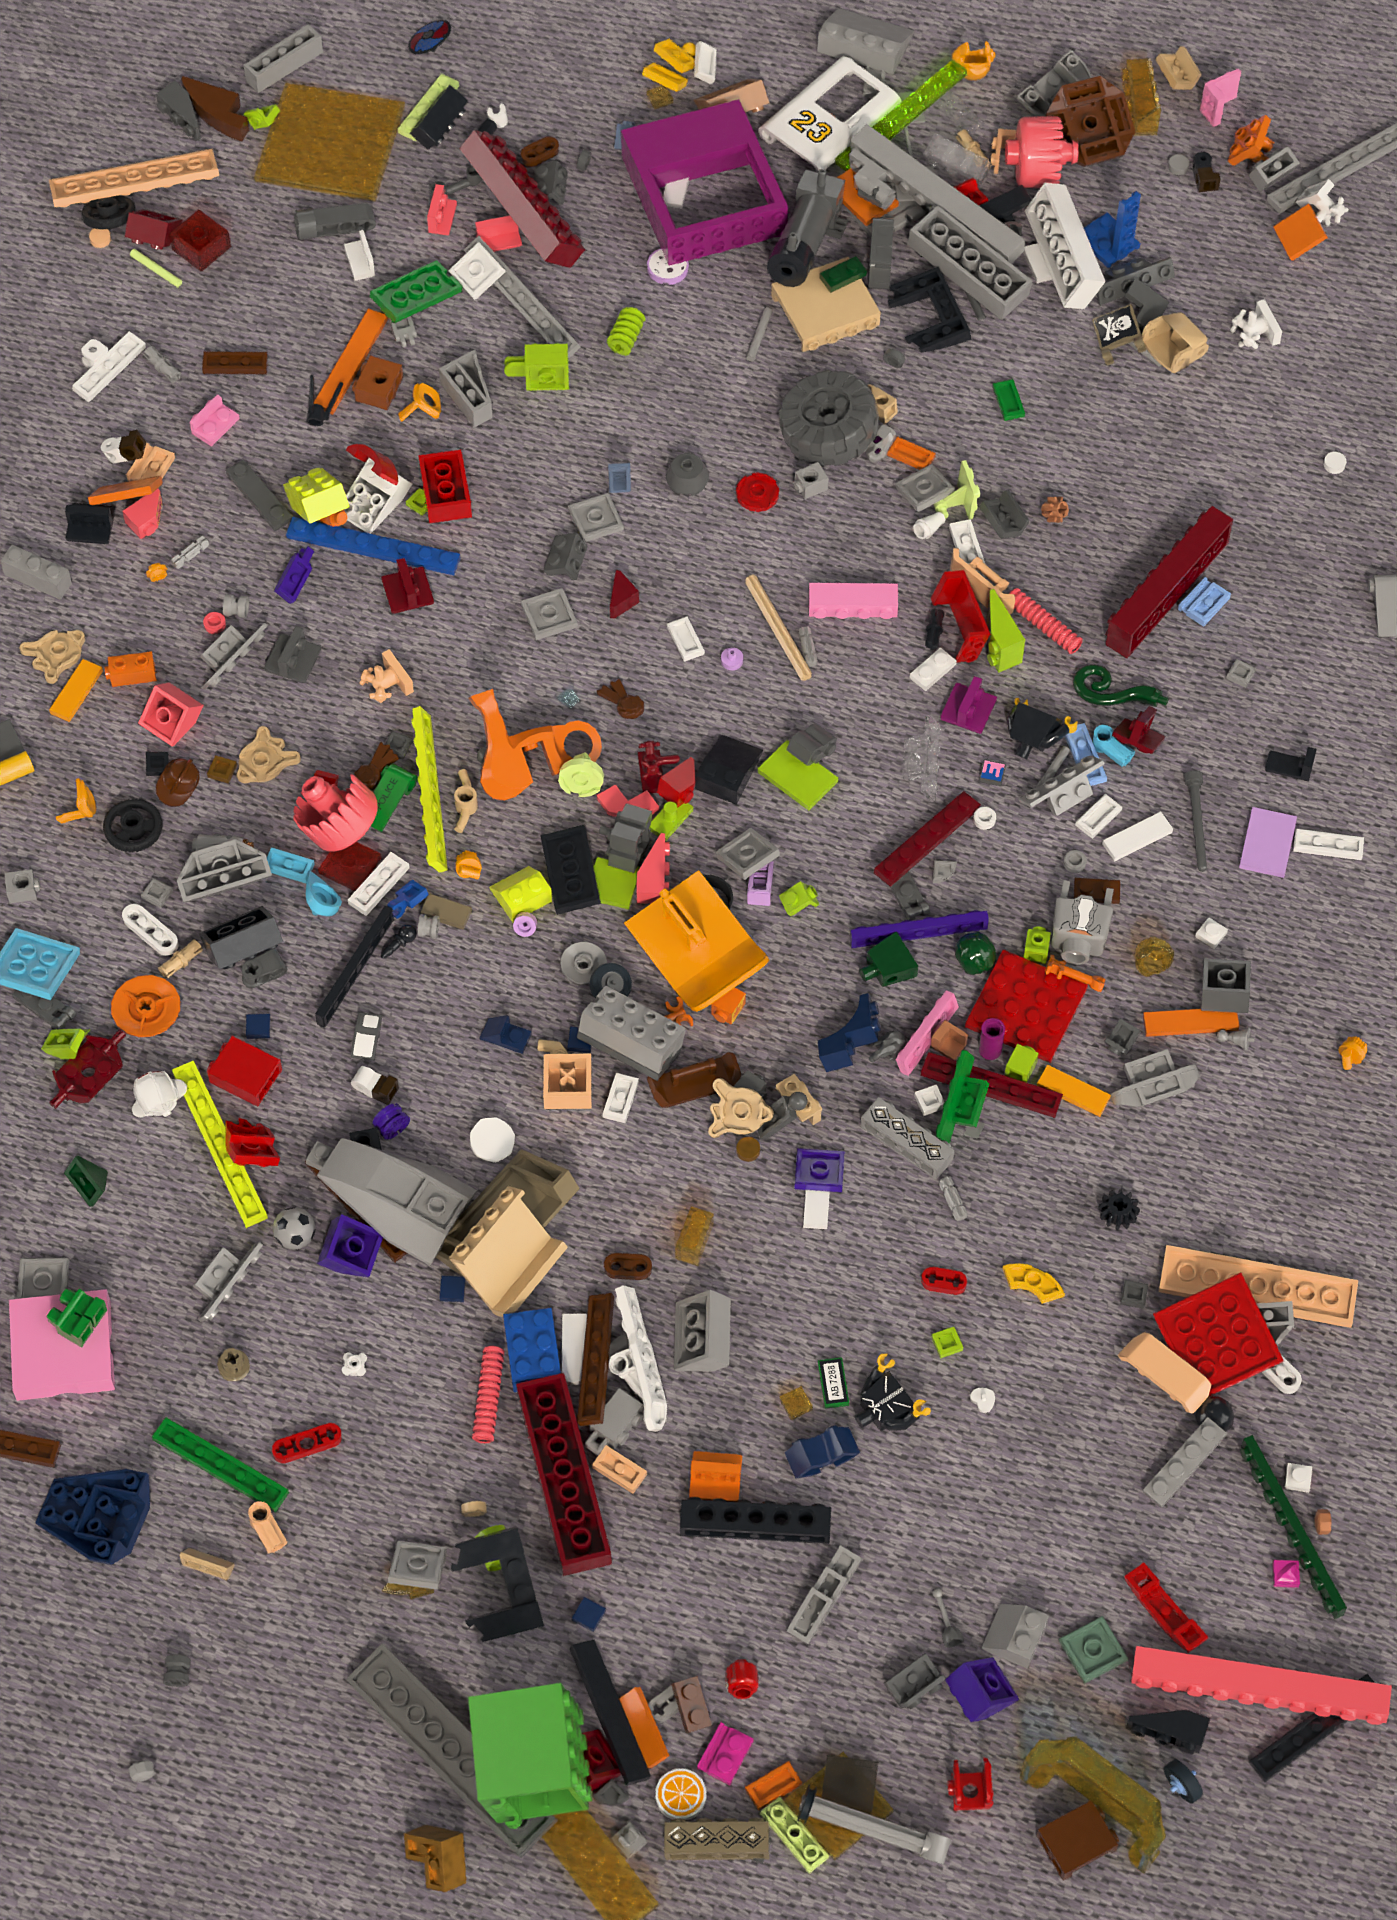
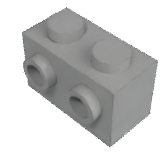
M1289 147L1281 151L1277 149L1268 156L1269 159L1266 161L1260 160L1252 166L1254 170L1248 176L1260 192L1293 172L1300 164Z

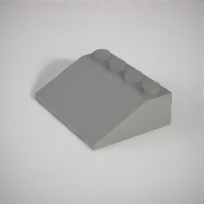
M838 8L824 22L818 34L817 52L839 59L842 56L851 58L856 64L865 67L870 65L872 69L878 71L885 70V73L894 75L911 41L914 30Z

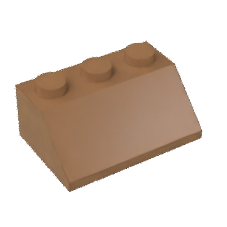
M746 79L694 99L699 110L739 99L745 112L752 110V113L763 110V106L769 104L762 79Z

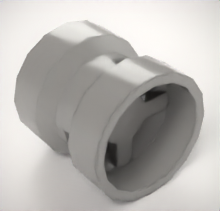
M226 594L223 602V615L230 617L238 615L239 618H247L249 597L240 596L237 598L233 594Z

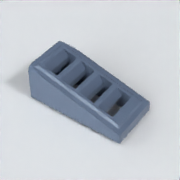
M630 463L608 464L609 492H630Z

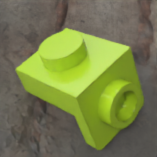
M274 104L261 107V109L248 110L244 113V116L247 117L249 124L256 130L273 124L280 110Z
M802 881L779 895L787 914L790 916L795 915L808 905L814 907L819 905L816 898L818 893L815 888Z

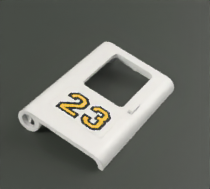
M842 56L760 126L758 130L761 138L767 143L772 144L776 139L813 165L818 173L820 169L826 170L851 148L850 140L866 124L874 128L901 105L902 102L894 90L857 65L851 58ZM846 74L848 76L855 74L868 85L878 90L879 93L846 122H841L817 105L815 101Z

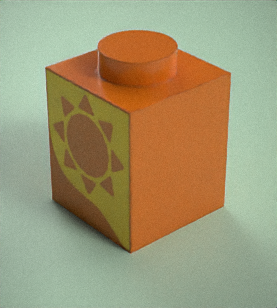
M733 988L712 1003L711 1014L717 1021L721 1023L727 1022L732 1025L746 1004V993Z

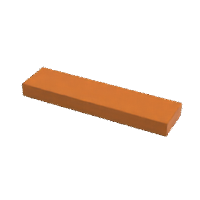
M1189 1009L1143 1013L1146 1037L1214 1033L1220 1030H1226L1227 1032L1239 1031L1238 1014L1235 1012Z

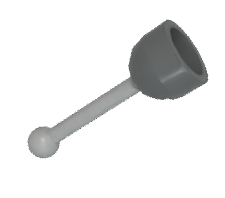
M935 1589L933 1596L938 1601L946 1625V1629L942 1634L944 1646L946 1648L958 1646L964 1641L962 1633L957 1627L951 1626L942 1600V1590Z

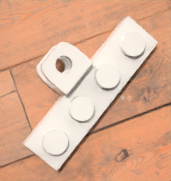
M130 331L109 351L102 343L91 339L81 349L84 356L82 357V362L89 370L72 386L73 391L90 402L146 348V343Z

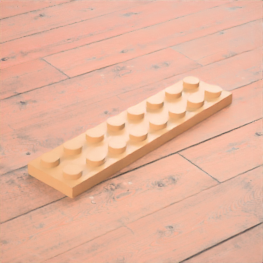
M213 149L50 179L49 183L54 207H67L70 204L88 203L91 200L111 198L117 195H129L138 191H150L153 188H167L174 184H188L195 180H209L219 176Z
M1166 1245L1159 1286L1160 1293L1189 1297L1241 1272L1256 1304L1292 1301L1295 1318L1352 1327L1358 1280Z

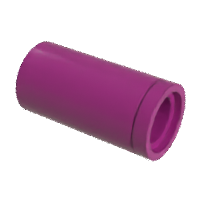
M990 1018L982 1024L979 1053L987 1060H995L1002 1053L1005 1025L999 1019Z

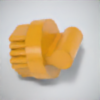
M465 850V852L457 855L455 863L457 874L462 878L478 880L482 867L477 854Z
M1357 1036L1348 1037L1339 1047L1343 1069L1349 1070L1352 1068V1063L1360 1064L1365 1058L1367 1044Z

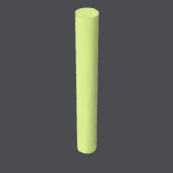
M136 249L130 252L131 257L177 288L182 284L181 279Z

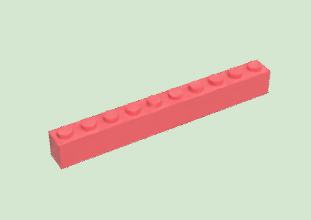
M1136 1646L1131 1683L1144 1689L1157 1687L1169 1693L1183 1691L1195 1697L1202 1695L1213 1696L1214 1699L1220 1701L1234 1699L1246 1705L1253 1703L1264 1704L1265 1707L1271 1709L1285 1707L1297 1713L1304 1711L1315 1712L1316 1715L1322 1717L1336 1715L1348 1721L1356 1719L1366 1720L1367 1723L1373 1725L1387 1722L1392 1688L1391 1685Z

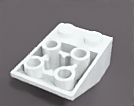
M370 458L346 494L350 507L344 509L347 514V520L369 534L397 507L412 486V483L399 475L397 486L379 477L371 471L375 462Z

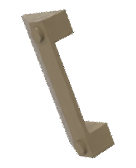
M521 1149L457 1219L436 1258L461 1277H464L449 1257L454 1252L456 1246L465 1239L470 1229L484 1216L485 1211L493 1205L507 1186L522 1189L525 1192L521 1200L541 1226L545 1228L580 1189L569 1170Z

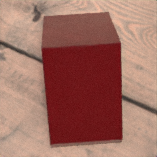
M620 570L615 572L610 602V618L613 619L639 603L638 589Z

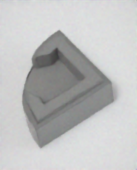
M934 860L933 883H941L948 880L956 870L957 861Z

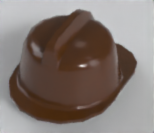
M174 759L167 764L156 784V794L162 803L170 807H179L191 797L199 783L200 777L197 767L193 764V760Z

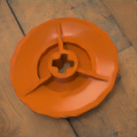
M154 975L137 976L126 981L116 990L111 1001V1015L116 1025L126 1034L136 1037H153L165 1032L176 1022L180 1012V996L175 987L166 979ZM142 1007H150V1010L147 1011L146 1009H142Z

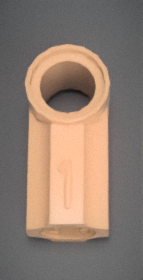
M264 1502L253 1503L248 1512L250 1525L255 1529L268 1554L274 1553L287 1544V1540L271 1514L268 1504ZM258 1512H263L267 1515L262 1520L254 1518V1515Z

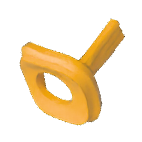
M417 383L413 388L414 401L398 413L399 419L403 421L419 407L434 419H438L441 413L440 396L429 385ZM424 394H428L433 399V406L425 401Z
M80 778L75 780L77 789L76 806L78 810L56 816V820L61 824L75 819L91 818L96 814L94 796Z

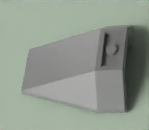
M1070 50L1057 61L1051 71L1033 86L1029 85L1016 98L1030 113L1035 116H1045L1061 86L1089 79L1092 76L1086 64ZM1085 121L1088 128H1093V124L1090 121Z

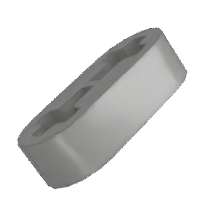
M672 1685L648 1703L652 1715L654 1713V1706L661 1708L667 1704L663 1709L662 1716L658 1713L653 1715L657 1724L665 1722L679 1711L676 1699L670 1702L674 1698Z

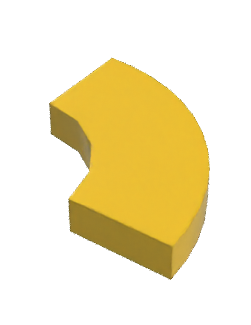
M1014 1263L1003 1265L1002 1267L1010 1289L1028 1290L1036 1295L1041 1303L1065 1296L1062 1287L1054 1277L1047 1272L1032 1267V1265Z

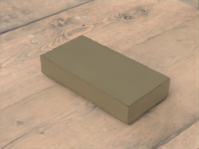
M429 894L420 914L430 918L439 916L440 923L464 930L472 912V907Z

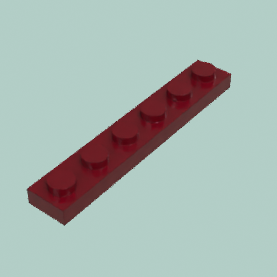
M963 791L874 868L873 873L891 887L973 816L981 804Z
M928 1052L921 1070V1076L949 1085L955 1075L956 1060ZM972 1066L969 1076L970 1078L986 1080L990 1083L986 1097L1056 1118L1063 1098L1061 1093Z

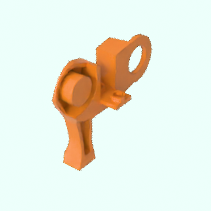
M493 689L468 698L483 717L487 747L481 769L480 783L485 793L493 799L505 801L514 798L533 783L523 753L536 749L539 742L552 776L559 775L562 765L573 759L564 749V740L572 731L579 730L585 732L590 737L592 748L588 755L591 761L596 762L600 756L602 748L601 738L597 730L589 723L571 721L565 725L538 727L508 736Z

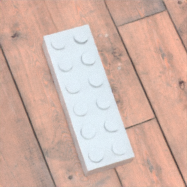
M1044 183L1025 209V213L1063 307L1085 309L1106 281L1066 185Z

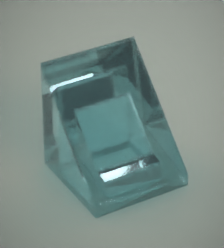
M565 689L556 698L570 709L580 701L572 689Z

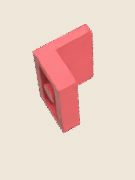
M510 215L475 222L476 236H480L493 252L522 246L518 225Z

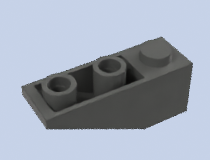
M173 81L156 93L157 107L161 113H166L175 125H180L188 137L192 136L196 141L201 140L199 126L189 93L176 81Z

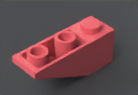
M660 833L637 872V904H651L661 897L659 895L660 891L665 888L669 891V882H665V876H669V862H665V856H670V842H665V833Z

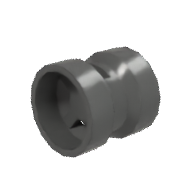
M184 1655L167 1656L165 1658L167 1672L164 1674L163 1683L171 1687L188 1686L189 1675L187 1670L190 1668L191 1658Z

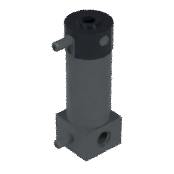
M820 169L818 173L805 170L797 186L795 207L767 263L768 273L777 283L788 287H796L805 282L828 228L834 230L837 219L841 215L845 180L826 175V170Z

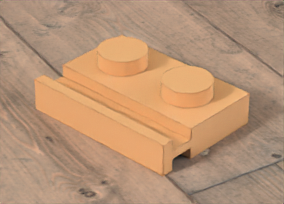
M146 443L143 458L135 460L126 474L127 480L135 481L161 476L163 479L175 459V454L157 446L152 447L149 443Z

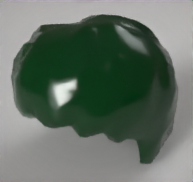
M981 932L966 933L956 943L955 957L966 974H981L983 971H988L993 967V963L996 961V949L985 934Z

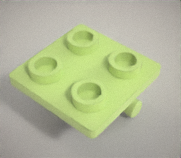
M966 460L961 461L957 482L958 490L933 504L936 512H941L945 519L949 516L947 512L948 507L964 504L969 520L973 519L974 512L977 510V498L980 497V490L978 485L974 484L973 470L971 467H968Z

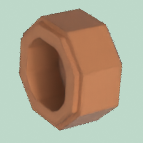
M1318 1509L1315 1514L1314 1526L1319 1535H1328L1331 1532V1514L1328 1509Z

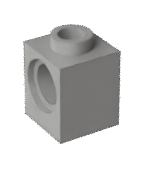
M819 462L796 471L793 486L798 494L801 493L804 499L828 490V476Z
M32 869L5 873L6 894L9 903L37 900L36 892L40 891L39 878L34 877Z

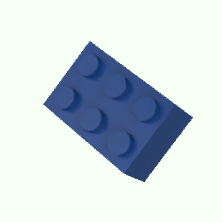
M552 1308L503 1314L513 1392H517L516 1384L560 1374Z

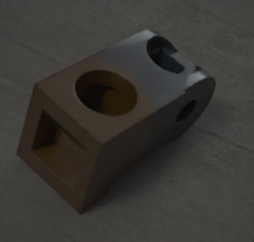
M1198 152L1194 156L1193 174L1198 193L1218 191L1220 186L1219 172L1213 173L1211 166L1212 156L1207 152Z

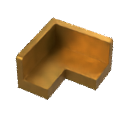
M423 1825L404 1833L406 1859L424 1863L426 1888L447 1892L466 1884L462 1832Z

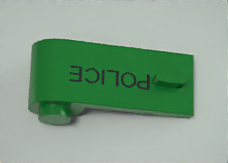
M396 764L387 765L383 769L382 778L373 792L377 798L378 809L374 822L370 827L380 832L384 830L403 795L411 793L418 779L417 775Z

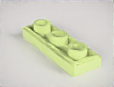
M780 1796L760 1812L762 1818L769 1822L772 1830L809 1874L829 1858L828 1853L800 1820L797 1822L798 1817ZM792 1831H797L799 1835L797 1837H792L790 1833Z

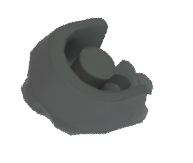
M898 1030L887 1032L878 1039V1042L874 1043L878 1050L873 1052L869 1057V1061L875 1062L877 1059L885 1058L892 1054L890 1061H895L899 1051L904 1049L907 1044L906 1038Z

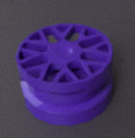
M392 1103L383 1108L372 1122L373 1126L377 1127L381 1136L386 1140L399 1134L397 1131L403 1132L410 1122V1117L405 1112H402V1108L397 1103L395 1104L396 1106Z

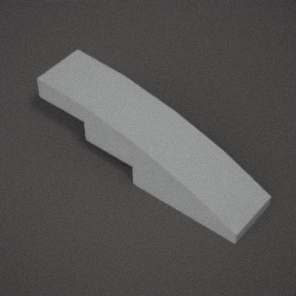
M840 1545L814 1588L812 1587L787 1632L809 1644L851 1580L862 1558Z

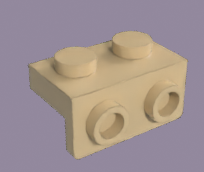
M1180 46L1176 54H1159L1156 58V62L1173 89H1193L1201 77L1199 69L1185 46Z
M795 1073L776 1084V1089L782 1097L790 1096L794 1092H802L806 1095L808 1099L807 1106L803 1110H795L801 1122L808 1119L814 1125L821 1121L822 1107L820 1103L811 1096L807 1086L798 1079Z

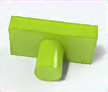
M674 802L665 803L664 808L651 821L649 829L658 837L660 833H665L666 842L693 812V806L689 803H684L677 808Z

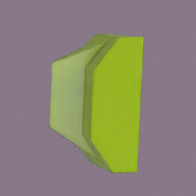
M91 1029L51 1030L41 1049L45 1053L60 1059H75L81 1042Z

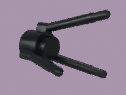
M310 375L309 408L306 422L309 425L322 426L324 420H329L330 412L343 387L342 382L339 383L326 411H324L323 406L314 404V376Z

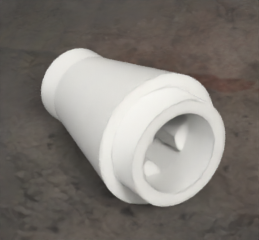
M937 512L918 519L913 526L914 533L920 539H929L945 523V517L941 512Z

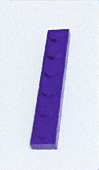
M974 910L966 914H949L938 918L926 917L923 920L916 921L904 920L895 924L882 923L874 927L860 926L850 930L851 948L877 945L895 932L899 934L902 941L986 930L988 929L989 917L987 911Z

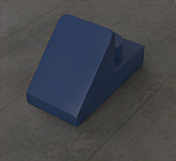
M504 1015L488 1018L480 1040L523 1054L531 1038L532 1031L510 1024L509 1016Z

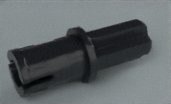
M936 608L931 610L930 621L926 626L927 637L925 646L930 648V650L938 647L940 635L943 633L942 623L945 613L941 609H938L937 615H935Z

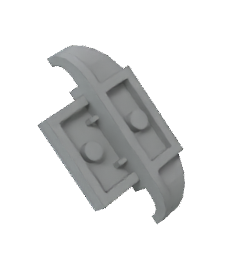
M1166 1049L1125 1063L1123 1068L1130 1086L1111 1093L1110 1098L1114 1105L1143 1107L1185 1093L1199 1079L1200 1074L1196 1064L1175 1069L1169 1051Z

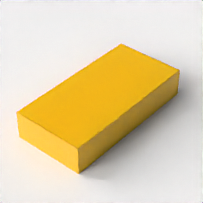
M656 63L644 67L642 73L643 76L675 92L685 88L688 82L687 78Z

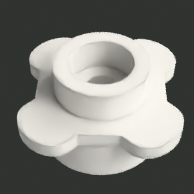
M347 1352L343 1355L345 1363L344 1367H342V1373L344 1375L363 1376L366 1373L365 1362L367 1361V1356L364 1353L353 1355Z

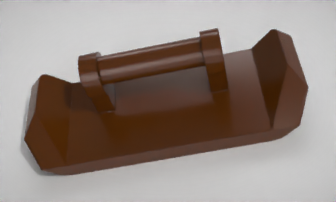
M727 1052L720 1058L714 1059L712 1057L703 1062L678 1069H670V1072L664 1073L658 1081L648 1076L647 1081L656 1102L662 1108H668L717 1094L713 1088V1082L717 1078L724 1079L734 1087L741 1078V1070L735 1054Z

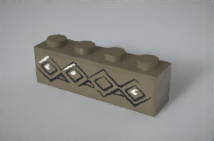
M706 1818L697 1819L696 1822L672 1819L671 1822H665L664 1824L665 1859H769V1822L761 1818H750L748 1822H738L734 1818H726L722 1822H712L711 1819Z

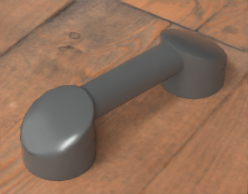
M470 166L466 170L467 178L447 187L442 181L431 183L429 185L430 194L433 196L436 184L444 185L445 194L450 195L466 187L478 185L482 178L474 167Z

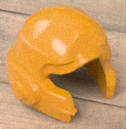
M985 41V48L975 51H969V44L965 42L954 50L952 60L954 64H957L959 73L965 79L975 81L981 80L987 75L996 54L993 52V48H990V44Z

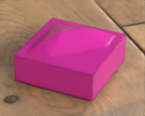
M1273 1561L1274 1587L1300 1586L1299 1561Z

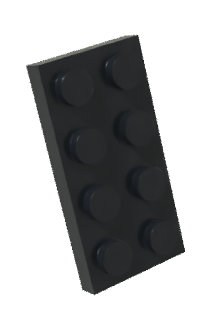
M585 825L540 835L556 914L601 904Z

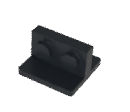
M83 503L66 505L65 514L68 523L65 536L66 541L109 544L115 506Z

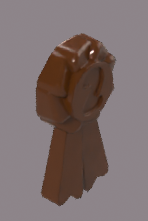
M620 679L616 682H610L611 689L603 685L602 689L597 690L599 696L617 704L618 714L625 719H635L644 712V702L638 695H627Z
M380 742L369 765H361L354 772V775L370 790L375 789L381 780L383 769L387 765L390 766L398 761L399 758L397 754H394L390 745H384Z

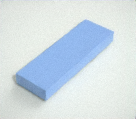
M1085 723L1077 725V730L1074 733H1068L1065 736L1076 764L1080 763L1081 759L1086 756L1092 755L1099 758ZM1103 766L1087 774L1090 786L1107 782Z

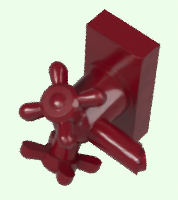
M649 740L640 743L638 746L639 749L645 748V751L637 752L642 793L646 790L650 794L657 793L660 777L664 775L662 765L676 764L680 760L678 754L661 756L660 750H654V747L661 746L658 741Z

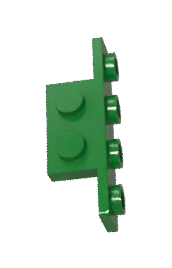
M962 1050L957 1058L955 1075L949 1084V1095L947 1101L943 1104L941 1122L936 1128V1138L941 1141L944 1140L949 1144L955 1124L977 1128L990 1084L986 1080L969 1077L975 1058L967 1050Z

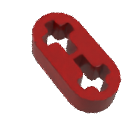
M929 1267L923 1271L921 1283L929 1291L959 1295L966 1290L967 1277L960 1271ZM930 1275H935L937 1280L934 1283H929L928 1278H930ZM954 1278L959 1279V1283H961L958 1287L953 1286Z

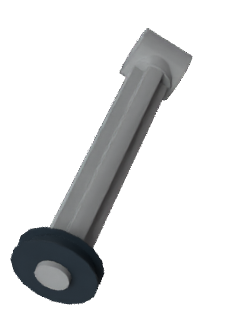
M809 1784L805 1795L802 1796L797 1822L803 1819L805 1824L810 1816L918 1853L921 1858L944 1865L951 1842L949 1838L928 1831L925 1834L817 1797V1786L813 1790L810 1789Z

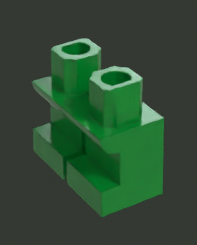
M65 1289L59 1300L60 1303L66 1305V1308L62 1312L53 1307L47 1314V1320L56 1327L58 1334L82 1348L94 1331L93 1327L96 1328L107 1312V1307L104 1300L98 1297L93 1298L81 1289H78L77 1292Z

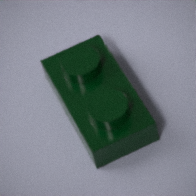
M855 256L821 272L820 280L832 293L867 276V270Z

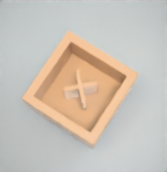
M544 1054V1109H592L591 1054Z

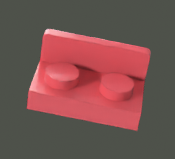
M436 184L427 215L429 233L450 234L457 201L448 199V195L444 191V185Z

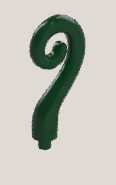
M1086 665L1080 668L1073 677L1075 692L1083 700L1094 705L1111 706L1137 701L1157 707L1158 703L1166 706L1169 701L1168 697L1162 695V690L1150 686H1136L1109 694L1097 693L1108 689L1112 681L1110 672L1100 665ZM1091 675H1098L1102 678V681L1092 682V690L1088 689L1085 685V679Z

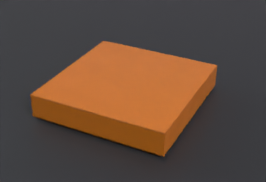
M1309 203L1273 226L1292 261L1328 238Z

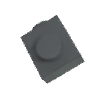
M1120 1018L1109 1038L1106 1037L1104 1042L1109 1044L1107 1049L1118 1056L1121 1052L1127 1055L1140 1035L1141 1030Z

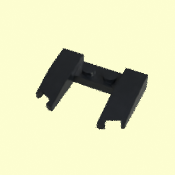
M939 266L890 285L889 289L894 292V299H888L889 308L929 298L941 323L906 336V343H914L920 347L919 351L922 353L940 350L971 340L970 329Z
M516 1526L455 1544V1548H459L460 1553L458 1563H451L452 1572L499 1560L511 1607L465 1620L469 1628L474 1624L484 1635L480 1638L482 1642L544 1626L521 1538Z

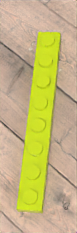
M421 706L412 709L413 718L411 722L415 730L414 745L417 748L416 764L419 767L418 783L421 787L422 821L426 832L424 840L428 851L426 860L429 866H432L438 872H444L448 868L431 715Z
M194 1061L172 1069L174 1078L183 1080L187 1085V1091L183 1097L245 1227L248 1228L268 1219L267 1213L245 1167L233 1163L226 1151L224 1123Z

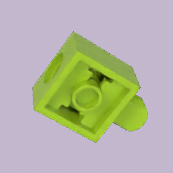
M525 344V356H507L504 360L505 375L508 377L525 376L526 391L569 390L568 344Z

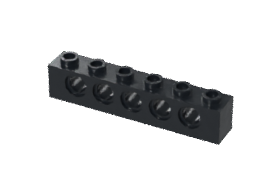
M689 1497L687 1500L682 1499L680 1536L830 1543L831 1507H826L824 1504L801 1506L800 1503L790 1502L786 1505L776 1504L773 1501H764L762 1503H752L749 1500L727 1502L721 1498L705 1501L698 1497ZM708 1513L712 1516V1518L709 1520H702L700 1518V1515ZM727 1515H734L737 1519L729 1522L725 1520V1517ZM752 1516H759L762 1521L753 1523L749 1519ZM778 1517L785 1518L787 1522L784 1524H777L774 1520ZM801 1519H809L812 1523L804 1526L799 1521Z

